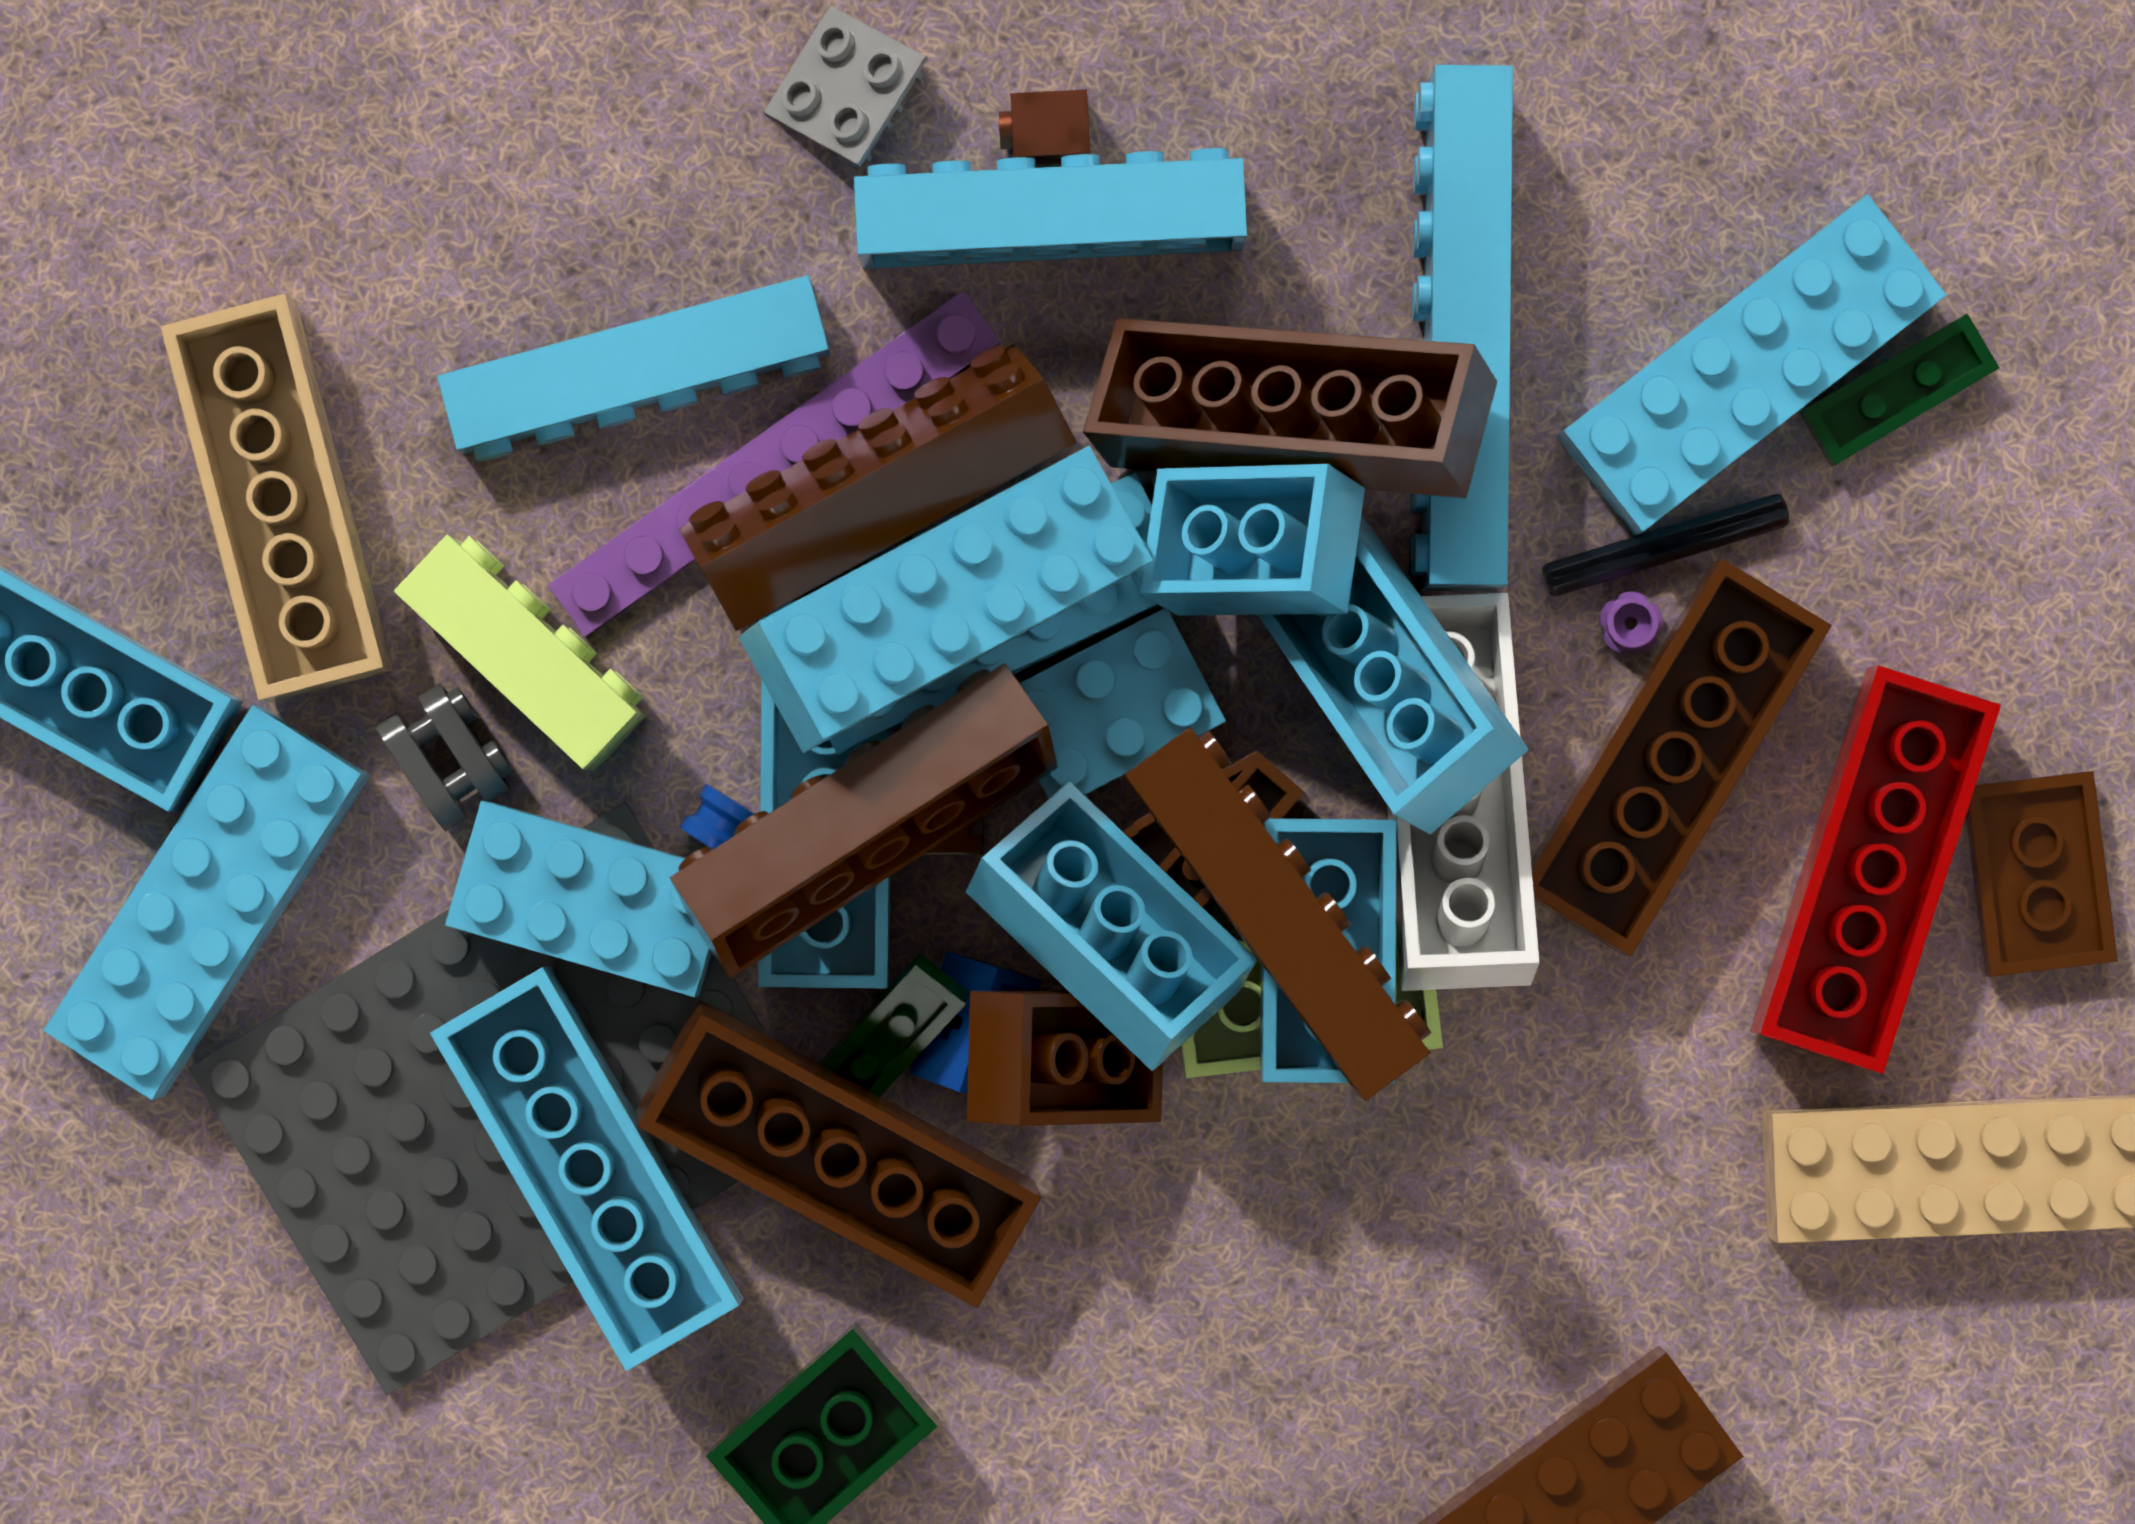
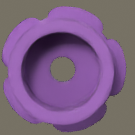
M1634 591L1621 593L1618 600L1608 601L1600 612L1599 624L1601 627H1604L1605 631L1603 639L1611 649L1619 653L1631 650L1634 654H1640L1649 650L1656 643V632L1662 628V615L1659 608L1655 604H1650L1642 593ZM1628 617L1636 620V627L1630 630L1625 627L1624 622Z

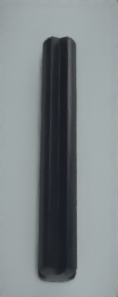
M1773 494L1549 562L1542 567L1545 585L1551 596H1560L1783 528L1790 523L1789 511L1781 494Z

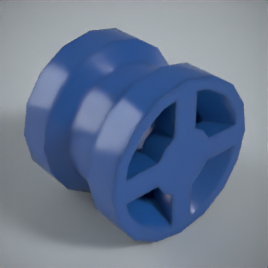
M705 784L699 794L700 806L695 814L685 816L679 828L705 845L715 849L735 836L734 832L738 825L755 813L712 786Z

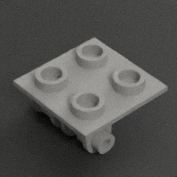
M830 5L764 113L835 152L840 160L858 170L864 160L871 162L873 155L870 153L882 136L884 128L891 130L894 124L890 119L894 112L901 114L904 109L900 105L901 101H904L915 81L921 82L924 77L920 71L928 58Z

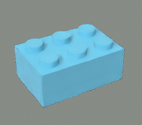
M1329 464L1157 469L1146 548L1153 561L1143 567L1139 593L1178 616L1348 614L1365 488Z
M1165 608L1019 683L1049 726L1058 768L1039 780L1048 799L1069 781L1083 795H1087L1125 775L1188 727H1191L1198 737L1206 731H1210L1226 722L1170 612Z

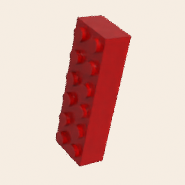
M1880 665L1866 668L1750 1032L1863 1069L1884 1074L2001 704Z

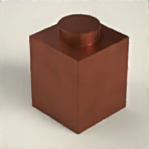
M1087 89L1010 93L1011 111H999L1000 150L1013 149L1014 158H1034L1035 164L1061 163V157L1090 154Z

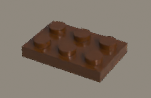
M2094 771L1976 785L1966 814L1986 977L2117 962Z

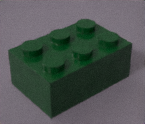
M855 1322L711 1447L706 1457L764 1524H827L936 1429L940 1418L858 1323Z

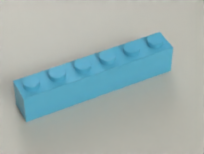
M809 275L437 375L456 449L463 455L474 452L476 462H481L513 453L511 442L536 436L538 445L568 439L575 435L572 425L597 419L599 428L613 427L636 419L635 408L659 402L661 412L687 407L698 402L696 392L720 386L723 395L743 392L760 385L757 375L782 369L784 378L809 374L821 369L819 359L831 356L813 285Z

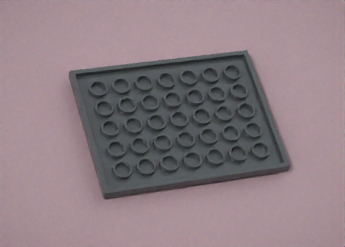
M627 802L622 803L583 827L587 830L655 849ZM448 909L188 1068L386 1396L574 1282L430 1032L538 969L551 966L636 1112L699 999L769 1037L733 977L729 979L713 953L700 996L692 997L445 926L449 912ZM648 1133L692 1210L738 1182V1180Z

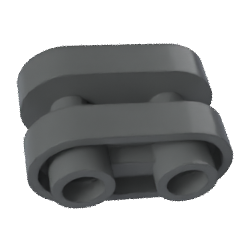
M439 683L418 697L427 713L425 716L409 725L403 716L396 711L375 726L385 745L427 809L442 829L448 831L468 817L459 801L461 798L477 789L486 801L492 802L510 790L505 777L513 773L514 770L495 741L492 740L483 745L470 726L479 717L461 689L457 686L448 692ZM439 736H442L462 766L461 769L445 779L424 748V746Z

